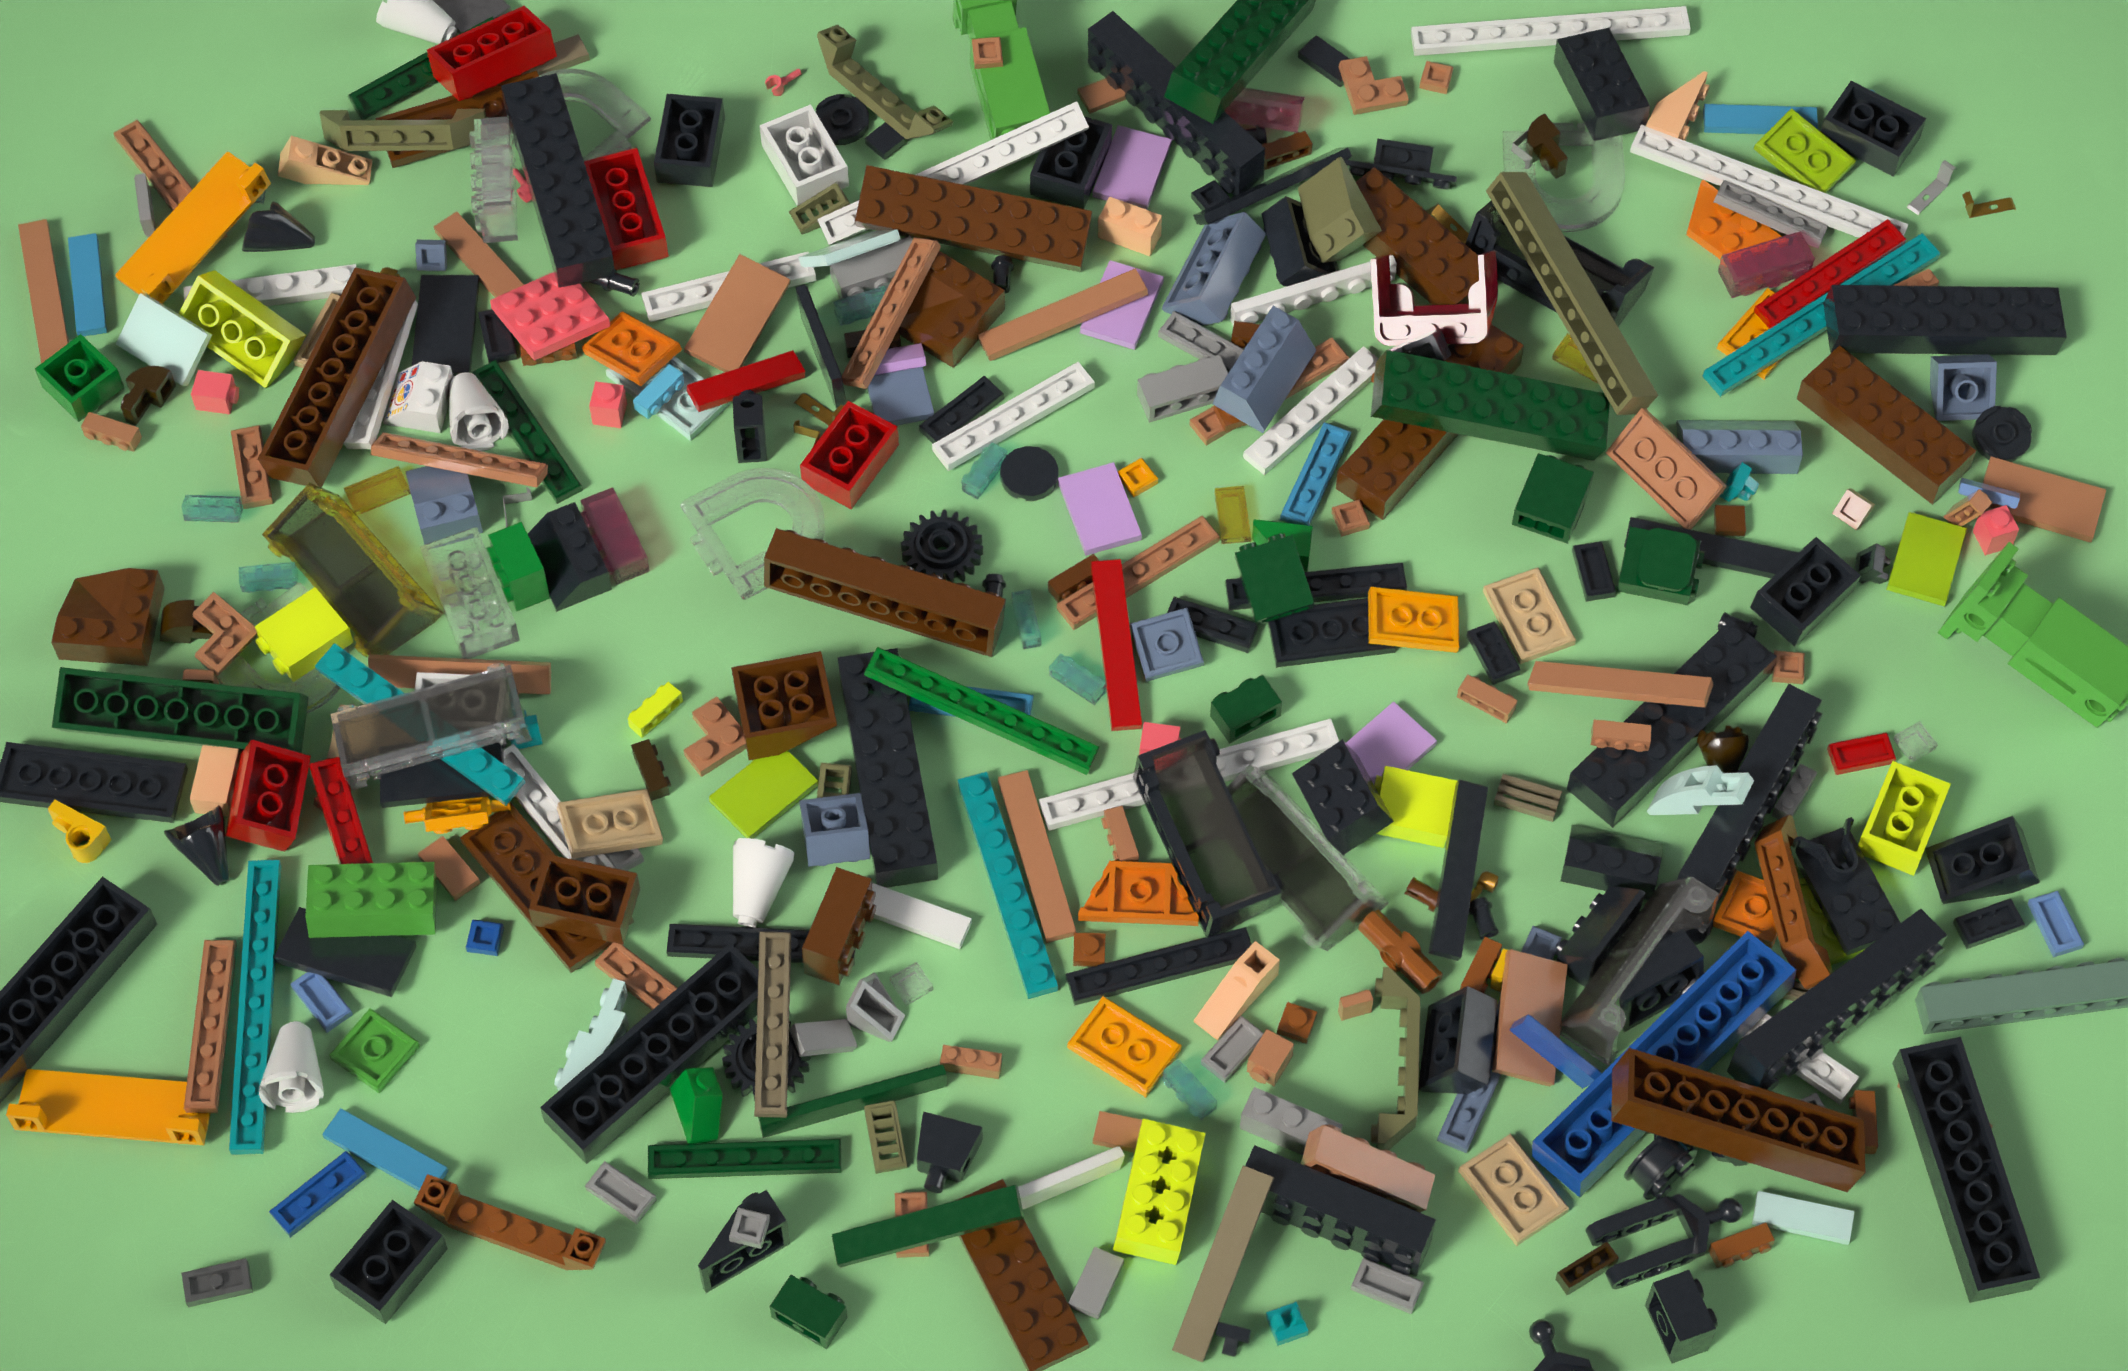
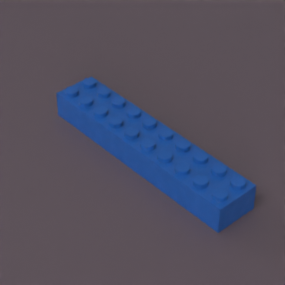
M1747 931L1628 1048L1708 1072L1794 987L1796 969ZM1628 1048L1532 1141V1157L1579 1198L1646 1133V1131L1611 1121L1612 1068Z

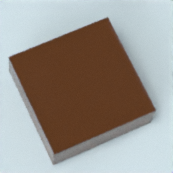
M1715 505V535L1745 537V506Z

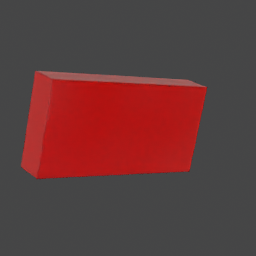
M1888 733L1831 743L1827 747L1836 775L1891 765L1892 761H1896Z

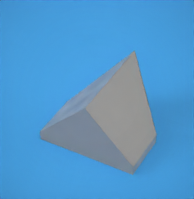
M875 972L859 980L846 1005L847 1021L850 1026L888 1042H892L905 1017V1014L896 1007Z

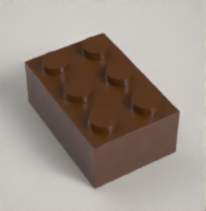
M546 854L529 907L532 925L624 944L640 892L638 875L635 872Z
M836 867L802 947L804 974L839 986L843 976L848 977L854 964V959L851 958L855 949L860 950L865 938L863 928L866 922H872L877 906L873 904L876 892L872 890L871 878Z

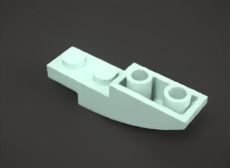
M1717 765L1685 770L1670 777L1659 787L1647 813L1649 815L1699 814L1702 806L1743 804L1754 780L1748 772L1722 773Z
M613 978L610 987L603 990L600 999V1006L602 1008L598 1016H593L589 1026V1033L579 1030L576 1039L569 1042L566 1050L567 1062L564 1068H559L555 1077L554 1085L557 1086L558 1091L626 1033L629 1027L627 1015L625 1012H621L628 996L624 981Z

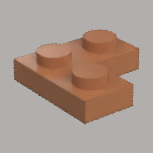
M1367 56L1340 61L1338 67L1354 115L1407 105L1409 99L1401 76L1374 80Z
M215 592L193 612V617L213 633L212 637L195 653V658L208 669L213 670L217 676L258 636L255 626Z
M718 697L713 698L692 712L693 719L706 736L683 751L687 760L698 774L703 777L744 751L746 744L742 727Z

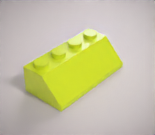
M216 270L197 276L178 313L212 334L207 345L209 349L265 388L269 387L292 362L306 337V334Z

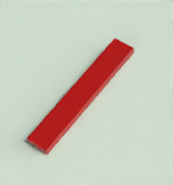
M1887 219L1756 305L1754 312L1770 329L1828 293L1832 285L1842 284L1904 245L1906 238Z
M1121 559L1091 561L1111 731L1142 729Z

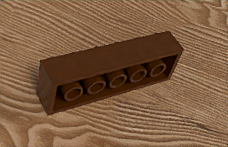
M1375 167L1357 180L1356 184L1382 230L1364 243L1363 246L1376 257L1393 255L1397 263L1396 274L1430 304H1469V289L1474 283L1479 281L1478 255Z
M1840 345L1801 382L1797 396L1799 402L1932 505L1970 469L1976 453L1974 448Z

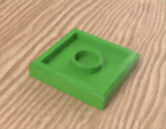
M369 1008L329 1056L336 1064L377 1093H380L416 1052L420 1044L410 1035Z

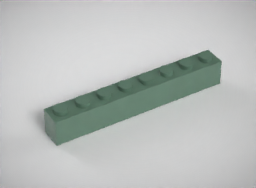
M2115 958L2101 964L2084 962L2071 968L2054 966L2041 972L2023 970L2010 976L1992 974L1980 980L1962 978L1954 983L1942 985L1940 982L1928 983L1920 988L1915 999L1923 1033L1932 1034L2128 1008V960Z

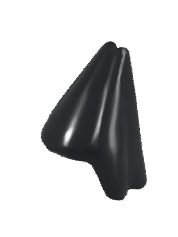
M273 201L270 205V210L255 211L250 216L242 251L268 252L311 248L315 244V236L287 210Z
M220 805L193 821L164 831L165 836L172 845L213 884L219 886L220 883L229 881L225 823Z

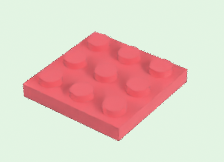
M554 272L490 300L492 310L534 361L610 327L608 316L580 283L559 288Z

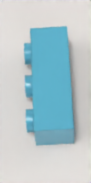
M669 364L633 400L634 409L647 419L652 415H656L660 407L664 403L669 402L672 395L684 386L683 373Z

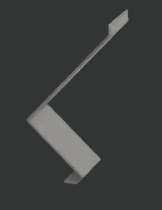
M1528 130L1512 143L1511 150L1525 161L1524 169H1529L1532 166L1533 157L1518 146L1527 139Z
M1944 160L1941 163L1936 179L1907 208L1919 215L1948 186L1953 170L1956 167ZM1929 195L1926 201L1922 199L1923 196Z
M526 487L527 493L503 496L506 527L508 525L505 504L531 501V490Z

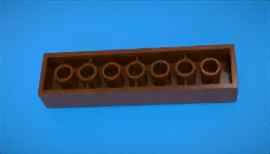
M866 165L855 223L857 227L876 231L898 229L900 236L907 237L911 235V238L936 240L939 244L998 256L1004 255L1013 259L1081 272L1092 211Z
M354 268L257 459L270 478L317 489L322 488L416 299L414 292L404 277Z
M1491 325L1489 335L1481 342L1450 344L1448 347L1452 355L1445 361L1512 375L1521 365L1524 345L1494 325ZM1383 419L1338 469L1336 489L1353 501L1360 499L1365 509L1384 520L1459 434Z
M776 528L764 557V587L985 656L992 657L1003 628L1006 599L1001 598L996 593L975 590L964 583L949 582L935 574L927 575L920 573L906 565H894L877 556L868 557L857 553L851 548H839L828 544L822 539H810L801 536L793 530L784 531Z
M1628 1048L1612 1068L1611 1121L1844 1192H1848L1866 1172L1863 1119L1632 1048Z

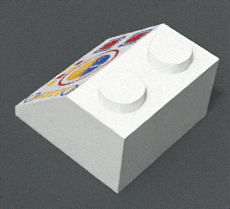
M422 361L398 372L383 423L385 425L441 433L449 407V383L453 378L451 366Z

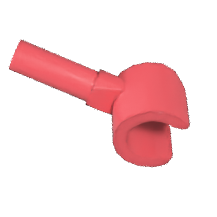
M796 69L782 78L777 75H771L765 81L767 89L772 88L773 95L780 96L784 92V86L802 75L800 69Z
M513 169L512 174L520 184L517 193L523 201L528 203L532 200L527 181L518 169Z

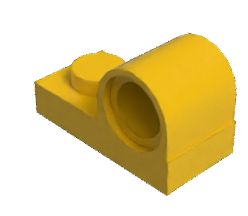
M54 800L49 806L48 811L53 819L52 824L60 831L66 833L67 845L74 859L78 862L89 863L94 861L112 840L106 826L57 800ZM82 841H89L83 846H78Z

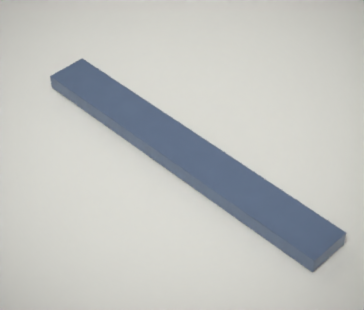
M1532 926L1521 952L1553 960L1562 937ZM1500 1000L1496 1007L1497 1020L1494 1025V1047L1491 1053L1488 1085L1469 1094L1456 1095L1437 1138L1438 1142L1464 1153H1467L1502 1075L1492 1072Z

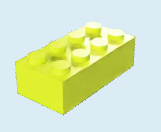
M1142 1119L1113 1251L1176 1265L1181 1251L1205 1133ZM1162 1160L1169 1161V1164L1162 1163ZM1156 1189L1162 1190L1163 1194L1155 1192ZM1149 1219L1156 1220V1224L1150 1223Z

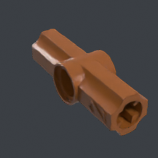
M1379 909L1369 913L1359 924L1358 930L1379 950L1384 963L1394 972L1400 971L1422 994L1430 992L1442 979L1443 973L1422 953L1417 940L1406 931L1401 932Z

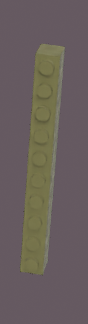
M1500 172L1486 192L1617 415L1637 414L1641 408L1647 409L1658 397L1656 390L1526 172Z

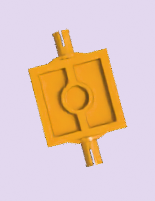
M489 796L427 803L420 810L404 811L405 824L424 821L426 832L434 831L436 834L451 832L452 828L479 829L483 827V824H488L489 815L492 812L510 811L511 807L510 802L505 806L497 799H489Z

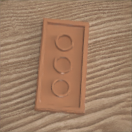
M739 254L686 344L684 352L723 372L742 367L788 289L791 279Z
M1641 408L1605 452L1670 516L1686 529L1691 530L1727 487L1646 408Z
M1990 457L1983 483L2020 493L2017 508L2008 507L2015 521L2086 542H2092L2106 489ZM1992 503L1985 511L2001 507L2002 505Z
M1512 949L1506 952L1492 1072L1549 1087L1554 1085L1556 1067L1509 1031V1029L1516 1020L1526 1015H1531L1558 1038L1560 1037L1568 964Z

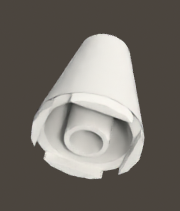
M387 0V3L382 1L377 13L376 22L382 27L436 44L455 37L457 33L455 20L433 0Z
M460 373L451 379L449 383L450 436L455 445L458 444L461 448L477 451L491 449L494 447L493 442L500 437L501 440L506 437L509 426L505 413L474 374Z
M738 838L734 842L733 917L738 919V924L755 928L757 923L764 922L794 861L795 853L791 849L778 844L774 848L765 845L766 841L750 838Z
M293 1021L283 1025L276 1038L259 1086L260 1099L269 1108L275 1110L276 1105L286 1107L285 1112L288 1113L305 1112L318 1106L319 1099H323L324 1086L312 1032L308 1026L301 1022Z

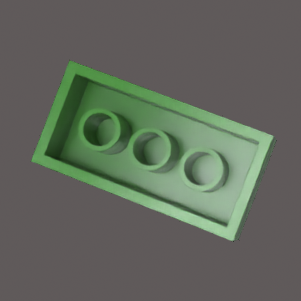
M435 863L308 865L306 923L309 938L435 935L437 898Z

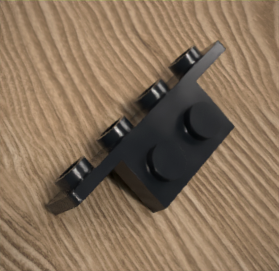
M1378 138L1373 164L1346 159L1344 161L1351 175L1364 176L1375 167L1390 181H1393L1394 177L1404 178L1405 183L1412 185H1421L1422 181L1433 183L1434 188L1449 190L1450 186H1456L1457 177L1430 173L1434 147Z

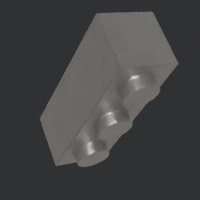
M1800 763L1776 803L1771 816L1778 820L1789 814L1794 816L1812 786L1817 772Z

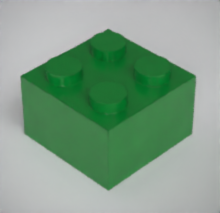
M81 334L35 368L42 388L78 422L83 420L88 412L92 413L124 388L118 369Z
M519 522L488 534L490 546L486 550L491 561L490 566L495 578L501 582L502 586L500 587L506 602L512 601L517 612L550 599L543 566L523 523Z

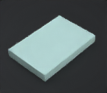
M898 229L871 231L800 256L799 261L801 267L804 268L829 266L897 242L900 239Z
M140 293L116 345L150 366H162L170 369L174 381L182 386H188L212 334L147 294Z

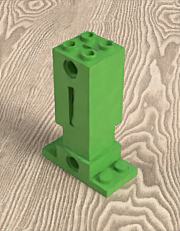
M953 0V22L955 29L960 28L961 35L968 34L971 43L970 68L990 140L1050 114L1026 27H1018L1016 20L1017 0ZM1000 37L1003 67L975 69L972 39Z
M2008 542L1966 591L1937 633L1948 639L1954 631L1958 634L1962 631L1976 642L1982 636L1986 637L2012 656L2007 663L2096 728L2105 720L2111 722L2118 712L2122 711L2128 704V646L2058 597L2054 603H2051L2023 582L2028 575L2014 566L2016 561L2012 559L2019 548Z

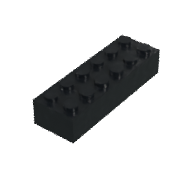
M1254 1145L1245 1166L1274 1177L1261 1211L1262 1213L1271 1216L1272 1220L1278 1224H1291L1301 1228V1231L1310 1237L1318 1238L1320 1236L1330 1240L1339 1249H1351L1361 1253L1363 1258L1376 1263L1379 1261L1390 1265L1393 1270L1403 1274L1418 1275L1432 1241L1436 1219Z

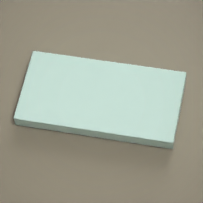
M673 357L642 386L610 368L606 370V376L616 384L624 385L625 391L634 398L669 364L682 372L684 386L672 395L669 402L664 403L660 407L656 415L690 441L731 404L729 402L698 412L687 393V385L704 378L677 357Z

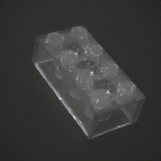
M509 117L474 119L475 131H470L469 134L471 148H475L473 153H470L471 169L476 170L474 174H471L472 192L476 191L474 196H471L473 213H478V215H475L476 231L482 232L484 243L517 241L516 164Z
M477 527L420 546L425 567L462 659H470L520 641L516 622Z

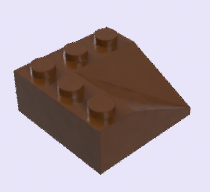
M939 251L898 329L899 334L913 344L922 343L924 351L954 368L979 340L978 334L987 331L1005 310V290Z
M125 568L75 578L57 615L51 643L58 659L148 666L165 589L158 570Z
M821 651L731 667L749 760L780 755L837 726Z

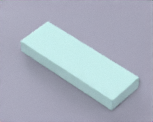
M1758 1191L1752 1225L1758 1226L1766 1222L1771 1229L1848 1245L1851 1238L1854 1211Z

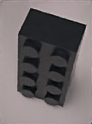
M1609 27L1557 39L1554 65L1593 141L1636 132L1641 125H1647L1650 105Z

